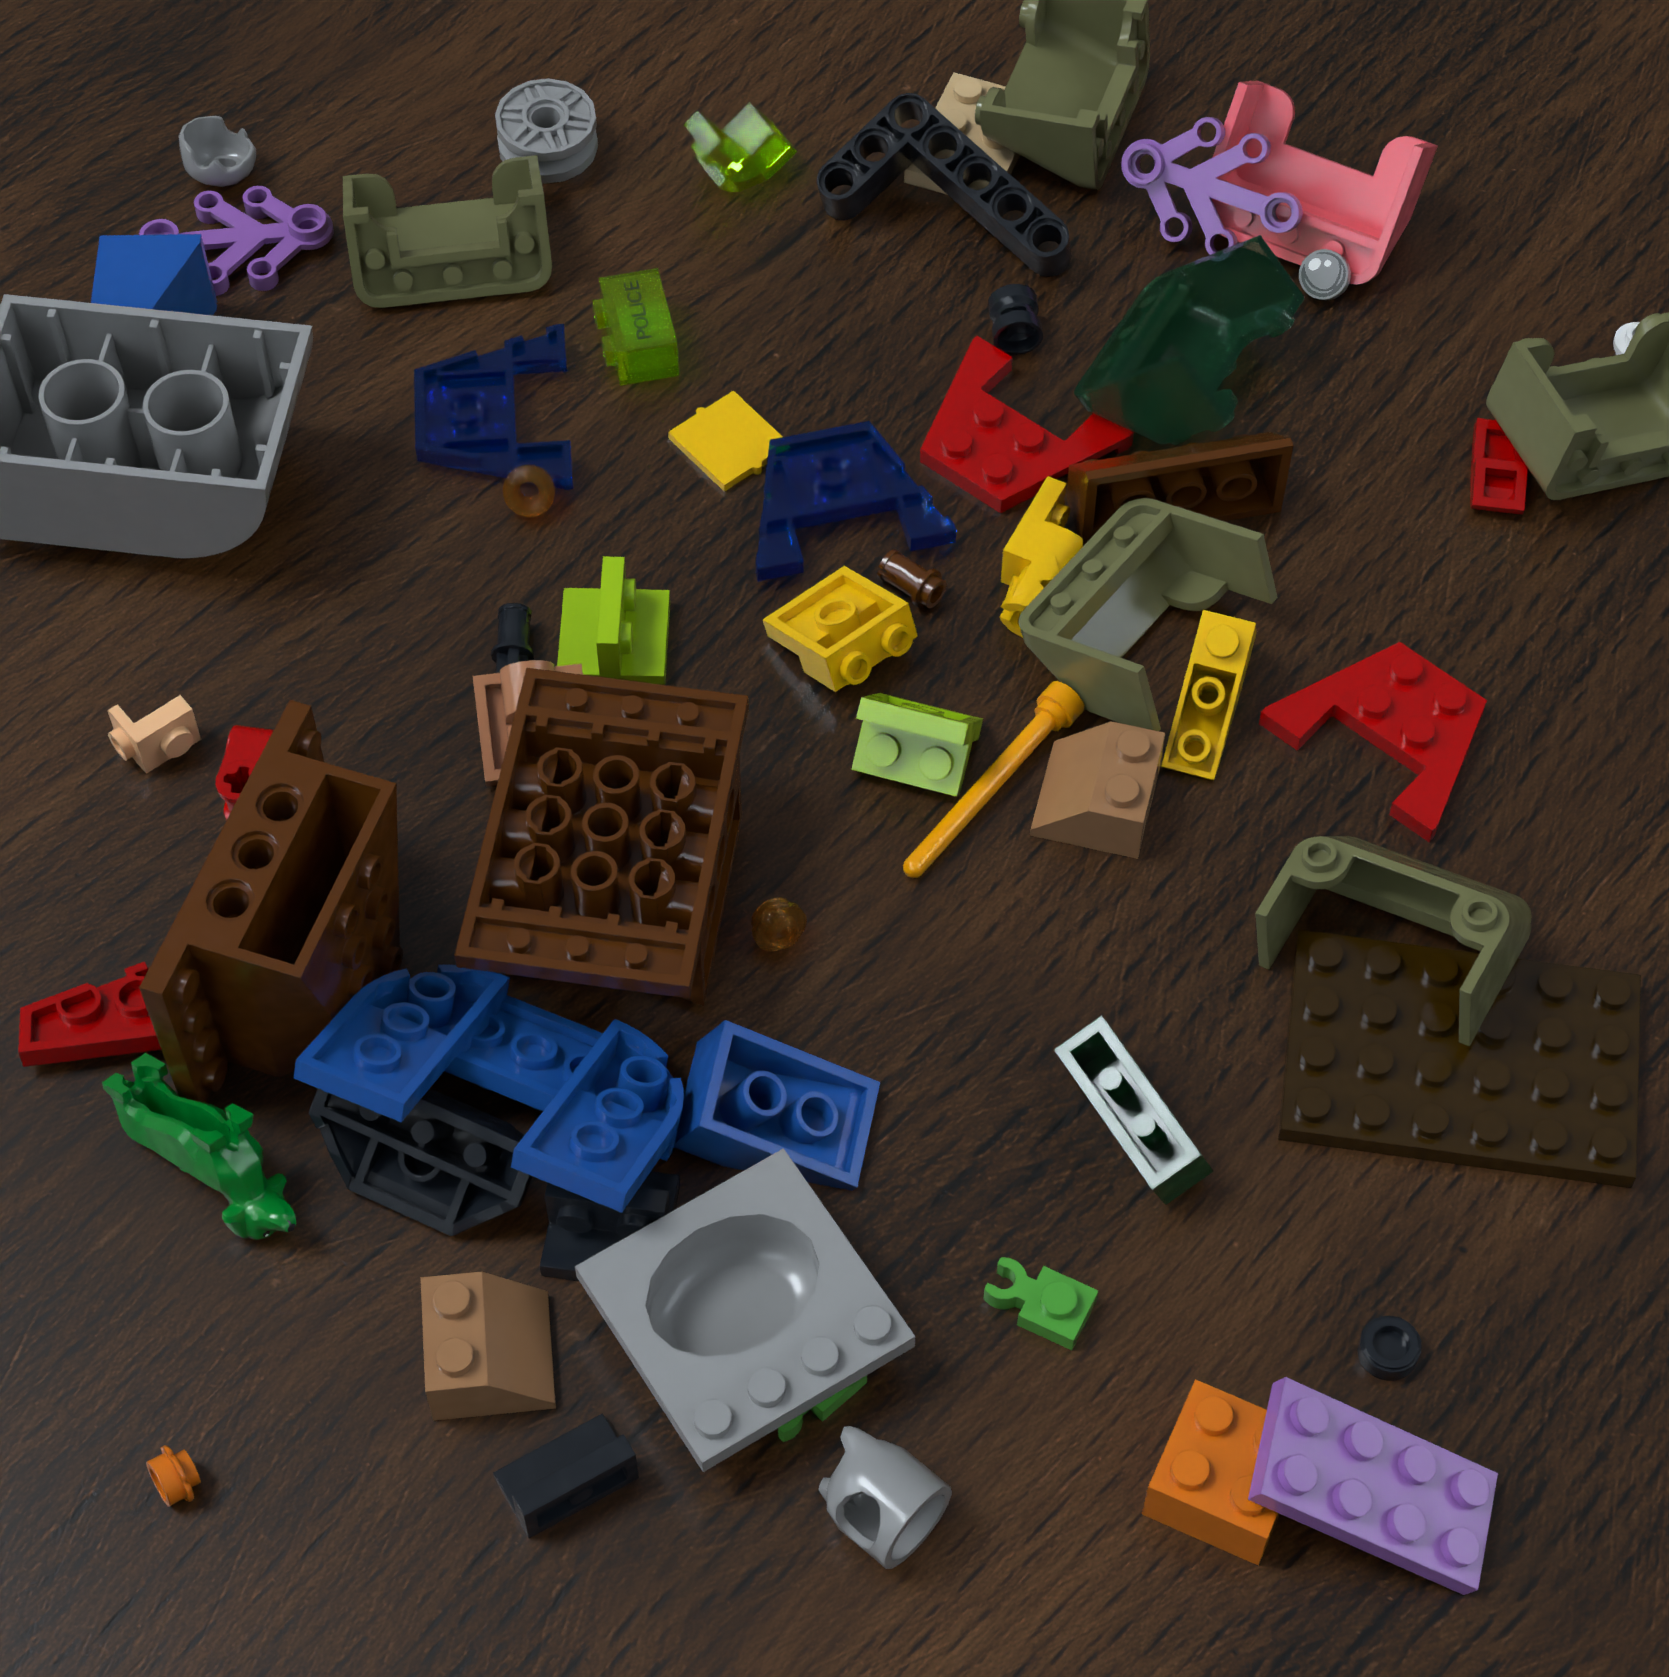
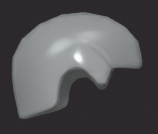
M220 116L195 118L183 125L181 129L179 147L183 165L188 175L198 182L217 187L230 186L239 183L253 170L256 160V148L248 138L245 129H240L238 133L231 132Z

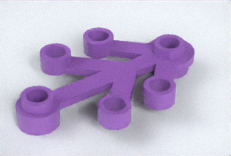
M1214 117L1201 118L1195 123L1193 129L1164 144H1160L1153 139H1141L1133 142L1127 147L1122 157L1121 167L1123 175L1131 185L1147 190L1161 221V235L1167 241L1180 242L1187 239L1192 232V222L1185 213L1177 211L1166 182L1184 188L1205 234L1206 251L1214 258L1231 256L1237 248V237L1231 230L1224 228L1212 199L1260 215L1262 224L1269 231L1275 233L1293 230L1302 219V205L1299 199L1291 193L1279 192L1266 196L1218 179V177L1246 163H1261L1266 160L1270 154L1271 145L1268 138L1263 134H1247L1240 140L1238 145L1191 169L1173 163V161L1199 146L1215 147L1219 145L1225 136L1224 125L1219 119ZM1208 122L1216 128V136L1210 142L1205 141L1201 136V129ZM1252 139H1257L1262 144V152L1256 158L1250 157L1246 150L1248 142ZM1146 154L1152 156L1155 162L1154 169L1148 174L1140 168V160ZM1282 202L1288 204L1291 208V217L1286 222L1278 220L1275 214L1277 206ZM1175 217L1180 219L1184 226L1183 232L1177 237L1173 236L1169 231V222ZM1218 234L1225 235L1229 241V246L1223 253L1218 252L1214 248L1213 242Z
M253 186L248 188L243 194L246 214L223 201L221 194L216 191H204L195 197V211L197 218L201 222L206 224L220 222L229 228L179 233L178 227L172 221L156 219L146 223L141 228L139 235L201 234L205 250L228 248L215 261L208 263L211 277L218 278L212 282L215 294L219 296L229 288L228 276L264 244L278 243L265 257L256 258L247 266L249 283L252 288L258 291L273 289L279 282L278 270L301 250H314L326 245L333 237L334 228L331 218L321 207L314 204H303L292 208L273 197L268 188ZM269 216L278 223L261 224L255 219H263ZM260 273H268L262 276L258 275Z

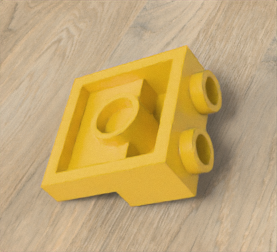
M846 566L841 567L762 619L767 636L797 654L804 673L834 692L846 685H857L864 682L868 678L873 666L890 656H902L910 649L913 639L918 637L908 602Z

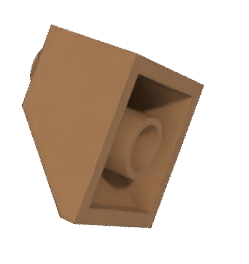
M1111 721L1054 741L1030 829V836L1138 859L1159 775L1165 733Z
M485 1272L420 1277L425 1392L433 1421L556 1409L548 1291Z

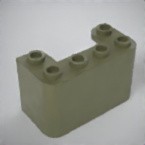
M1669 312L1663 314L1655 313L1644 318L1637 325L1635 334L1624 354L1605 358H1592L1580 363L1550 367L1555 352L1549 341L1544 338H1525L1513 342L1490 389L1486 405L1547 498L1561 500L1669 476Z

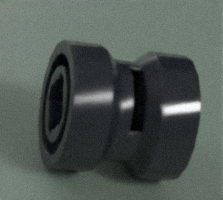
M1008 284L994 291L988 299L989 315L994 323L992 325L994 345L1010 355L1025 354L1037 348L1043 340L1041 321L1037 316L1039 305L1035 291L1029 286L1022 284Z

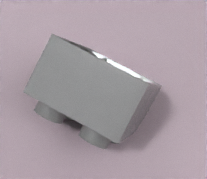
M4 294L0 304V539L172 558L206 557L225 552L242 544L258 529L265 514L313 345L312 326Z

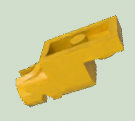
M1049 476L1045 479L1003 549L1001 582L1009 585L1006 598L1000 606L1004 610L999 618L1010 631L1022 638L1018 622L1022 611L1083 547V539L1065 528L1070 514V507L1065 505L1067 483Z

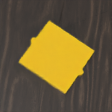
M734 391L707 408H697L694 416L668 432V438L724 492L753 473L756 475L761 474L762 467L790 450V443Z

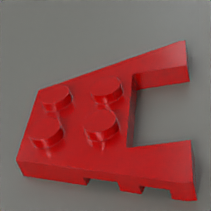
M976 336L963 358L920 449V463L997 512L1002 513L1036 496L1047 476L1058 479L1068 474L1069 465L1098 459L1113 450L1120 454L1132 446L1134 431L1098 409L1069 438L1062 440L988 394L1012 371L1013 357L981 337Z
M1398 642L1265 707L1261 711L1259 725L1298 751L1330 717H1334L1418 775L1392 802L1389 815L1427 842H1430L1435 836L1455 781L1483 715L1487 700L1403 643Z

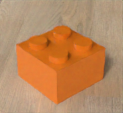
M1195 1379L1149 1483L1142 1515L1259 1566L1280 1515L1273 1510L1248 1500L1267 1410Z

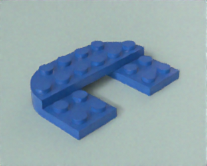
M438 965L437 973L424 972L415 975L411 979L406 968L386 974L370 982L348 1001L296 1059L294 1079L399 1122L406 1118L444 1071L477 1084L484 1089L492 1090L529 1105L536 1110L543 1111L514 1148L511 1168L621 1213L659 1159L665 1161L669 1159L676 1142L684 1101L681 1078H673L666 1068L668 1055L652 1039L637 1029L614 1019L604 1033H601L508 996L510 981L508 976L495 972L458 968L456 965Z

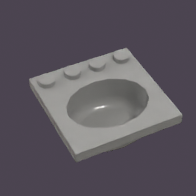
M784 1148L575 1266L576 1277L703 1472L915 1347V1335Z

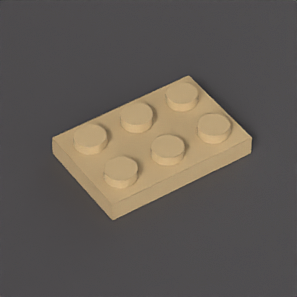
M953 72L936 109L1011 175L1020 155L985 137L982 134L981 125H976L975 110L979 97L981 95L986 96L992 87L1005 90L1006 86ZM945 149L936 153L934 157L945 159L952 156L955 152ZM913 163L905 170L904 183L946 194ZM976 180L968 187L979 190L988 186L989 182L986 180Z

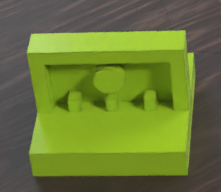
M603 556L601 589L564 588L557 666L582 664L583 675L665 685L670 590L636 589V579L626 578L625 557Z
M883 693L861 697L856 719L863 720L851 770L956 797L959 796L972 742L979 740L983 718Z

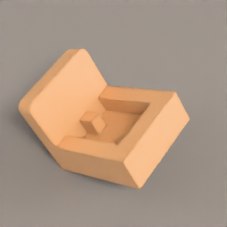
M181 695L135 723L131 721L118 704L108 710L114 729L108 733L112 745L125 761L133 758L146 774L169 759L185 754L192 745L201 740L193 709Z

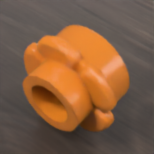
M164 1445L161 1447L162 1454L146 1462L152 1481L168 1507L183 1499L191 1502L194 1499L192 1487L201 1483L197 1469L184 1449L173 1454L172 1449Z

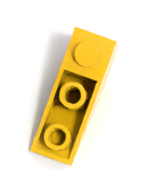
M1203 610L1163 757L1162 768L1215 780L1257 634L1255 622Z

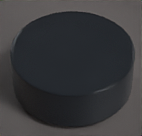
M1381 1316L1373 1319L1364 1327L1358 1342L1357 1352L1360 1363L1368 1373L1382 1380L1394 1381L1408 1376L1414 1370L1421 1354L1422 1345L1418 1332L1409 1322L1396 1316Z

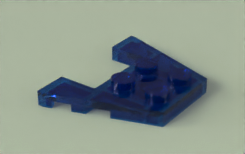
M564 324L546 327V335L527 341L524 340L522 335L505 340V348L480 356L474 350L414 369L415 449L417 461L559 489H573L570 440L517 443L514 376L517 374L567 371Z
M870 421L771 439L769 442L764 502L759 528L758 553L756 554L757 581L804 573V559L794 529L896 510L910 551L956 543V527L948 515L943 517L935 508L933 497L923 485L917 486L905 471V463Z

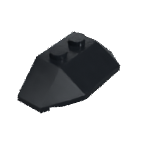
M431 1088L402 1122L380 1115L370 1109L324 1092L321 1089H317L309 1110V1115L315 1127L320 1129L327 1150L348 1190L449 1236H455L520 1207L532 1179L531 1175L511 1168L514 1148L524 1137L519 1130L504 1120Z

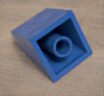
M202 235L100 236L91 303L214 315L217 310V299Z

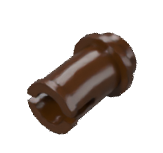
M896 549L889 551L879 564V568L882 570L877 571V577L909 595L912 604L919 608L923 606L933 608L939 603L946 591L947 583L941 579L940 571L934 568L926 570Z

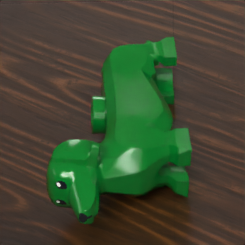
M147 1053L131 1062L135 1077L134 1082L125 1080L124 1075L119 1073L113 1074L102 1082L103 1089L111 1096L123 1130L132 1140L152 1149L178 1166L181 1171L191 1174L211 1188L223 1193L229 1201V1206L222 1211V1220L235 1235L243 1239L260 1240L269 1237L275 1231L290 1232L296 1227V1216L293 1209L285 1201L282 1193L287 1182L286 1177L283 1174L277 1173L266 1179L263 1172V1148L248 1131V1128L253 1123V1113L233 1103L227 1106L224 1111L212 1104L179 1097L163 1079L168 1074L166 1064Z

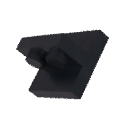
M651 1171L622 1213L547 1183L545 1202L549 1225L540 1261L541 1276L579 1281L576 1277V1265L676 1209L680 1190V1176Z

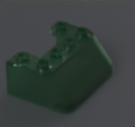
M1261 235L1168 271L1155 278L1140 292L1076 386L1074 394L1087 411L1161 445L1167 443L1172 445L1181 444L1192 435L1205 430L1210 432L1219 431L1233 420L1235 416L1234 409L1238 404V398L1231 389L1217 391L1222 381L1236 369V360L1244 347L1253 340L1269 335L1271 338L1277 337L1293 325L1295 321L1293 316L1305 299V296Z

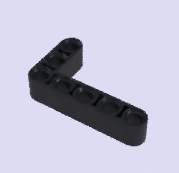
M905 93L892 99L829 159L818 172L817 185L824 210L834 219L848 220L860 214L913 163L1035 273L1045 277L1057 276L1064 272L1070 264V238L1068 228L1064 222L918 94ZM914 119L920 121L913 128L901 127V124L907 120ZM945 149L955 152L952 156L945 159L934 157L936 153ZM881 152L886 154L879 161L872 162L866 160L872 153ZM976 180H986L989 182L988 186L979 190L968 187ZM837 186H851V189L845 194L835 195L831 193ZM1013 210L1024 213L1021 218L1014 221L1002 218L1004 214ZM1047 241L1059 244L1058 248L1050 252H1043L1037 249L1040 244Z

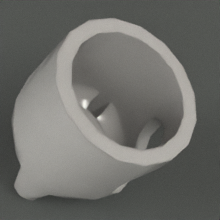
M847 1426L843 1428L840 1436L845 1453L839 1465L832 1473L831 1478H823L818 1490L827 1502V1512L838 1529L884 1568L892 1569L905 1561L922 1544L939 1522L949 1504L952 1495L951 1486L903 1447L885 1440L876 1439L859 1428Z

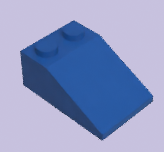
M724 1020L697 1042L684 1092L683 1108L674 1148L723 1167L746 1170L784 1148L807 1182L852 1191L858 1187L880 1082Z

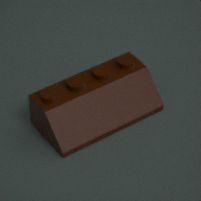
M1265 432L1253 435L1242 434L1229 439L1205 443H1188L1180 447L1156 451H1139L1132 455L1102 460L1090 459L1082 463L1071 464L1068 471L1066 500L1070 507L1077 534L1083 539V545H1085L1122 505L1141 498L1155 499L1221 521L1281 512L1294 445L1290 437L1273 432Z

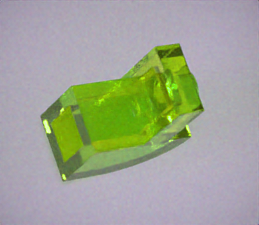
M748 103L722 130L698 111L684 124L696 140L691 145L697 154L695 158L720 189L728 192H741L768 180L797 152L775 123L751 103Z

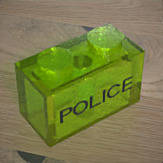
M658 268L600 277V299L592 300L594 319L597 330L606 328L608 336L601 337L606 367H616L620 386L679 376L677 340Z

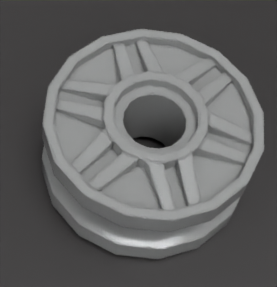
M547 78L531 80L512 88L500 100L495 113L498 133V148L502 162L510 158L537 155L541 181L546 184L562 182L581 174L594 161L598 149L596 113L593 101L584 90L567 81Z

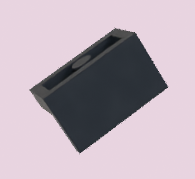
M603 1413L493 1472L496 1482L528 1538L537 1535L639 1478L635 1452L624 1434L618 1438L616 1437Z

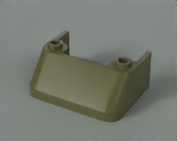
M1141 498L1127 502L1107 520L1022 611L1018 622L1024 643L1059 682L1068 685L1080 696L1085 710L1121 724L1160 731L1161 727L1145 667L1122 657L1169 605L1188 611H1202L1214 605L1228 590L1272 604L1278 597L1264 534L1155 499Z
M1319 836L1300 842L1292 851L1255 913L1259 966L1266 969L1271 968L1317 889H1327L1454 936L1460 943L1481 951L1460 988L1459 1042L1470 1046L1529 939L1532 915L1528 904L1522 898L1509 892L1355 837Z

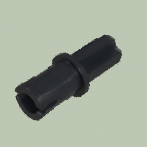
M507 603L498 609L497 644L491 650L492 660L496 663L495 673H500V669L509 664L534 660V651L529 646L532 610L524 604Z

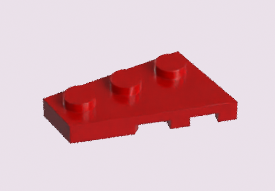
M145 961L125 968V977L99 987L85 983L21 1007L18 1053L23 1067L162 1050L139 988L149 970Z

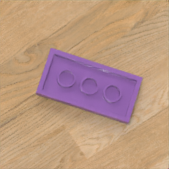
M1284 1377L1272 1384L1248 1500L1455 1592L1466 1595L1477 1591L1479 1588L1498 1473Z

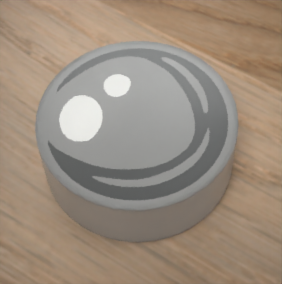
M1328 249L1317 250L1309 254L1303 260L1299 269V281L1303 290L1309 296L1319 300H1332L1339 297L1345 292L1351 279V270L1347 260L1341 254Z

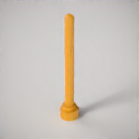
M1053 681L1037 698L1038 706L1035 708L1036 716L904 861L903 870L908 877L918 878L929 868L1052 730L1059 731L1061 728L1070 727L1083 713L1084 703L1071 687L1062 682Z

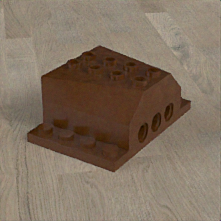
M526 668L454 955L456 966L465 969L681 997L704 1006L742 819L740 750L749 711L748 695Z
M289 700L139 987L177 1094L182 1098L206 1103L211 1091L217 1092L223 1085L228 1070V1062L278 1078L294 1072L296 1059L348 1001L370 982L400 970L402 964L403 949L400 948L397 783L325 763L321 749V733L317 731L312 707L307 704Z

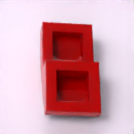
M1477 418L1474 424L1471 458V509L1523 515L1528 468L1496 420Z

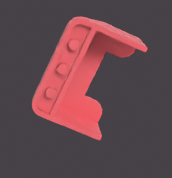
M1260 81L1239 82L1224 123V139L1216 146L1213 157L1238 145L1240 140L1250 133H1260L1266 136L1270 142L1271 151L1263 162L1246 163L1218 177V179L1266 196L1279 192L1291 193L1299 199L1303 215L1300 223L1293 230L1275 233L1269 231L1262 224L1260 215L1212 199L1224 228L1231 230L1236 235L1237 242L1300 266L1303 260L1314 251L1321 249L1335 251L1341 254L1350 266L1351 279L1349 284H1363L1374 279L1382 270L1412 217L1438 145L1412 136L1395 138L1383 149L1373 176L1285 144L1295 117V106L1292 98L1284 90ZM1252 139L1248 142L1246 147L1248 155L1256 158L1261 154L1262 144L1259 140ZM1282 202L1277 206L1275 214L1278 220L1286 222L1291 217V208L1288 204Z

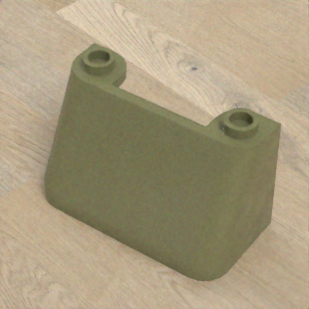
M1024 0L1020 9L1019 25L1021 28H1025L1026 43L1005 90L992 87L986 96L981 95L979 97L975 110L976 125H981L982 134L985 137L1078 187L1099 190L1104 183L1147 79L1150 63L1148 0Z
M537 155L515 157L501 162L492 174L493 198L397 208L392 185L385 178L377 174L368 173L343 176V219L353 286L357 297L371 307L385 308L530 292L540 289L551 276L552 260L544 192Z

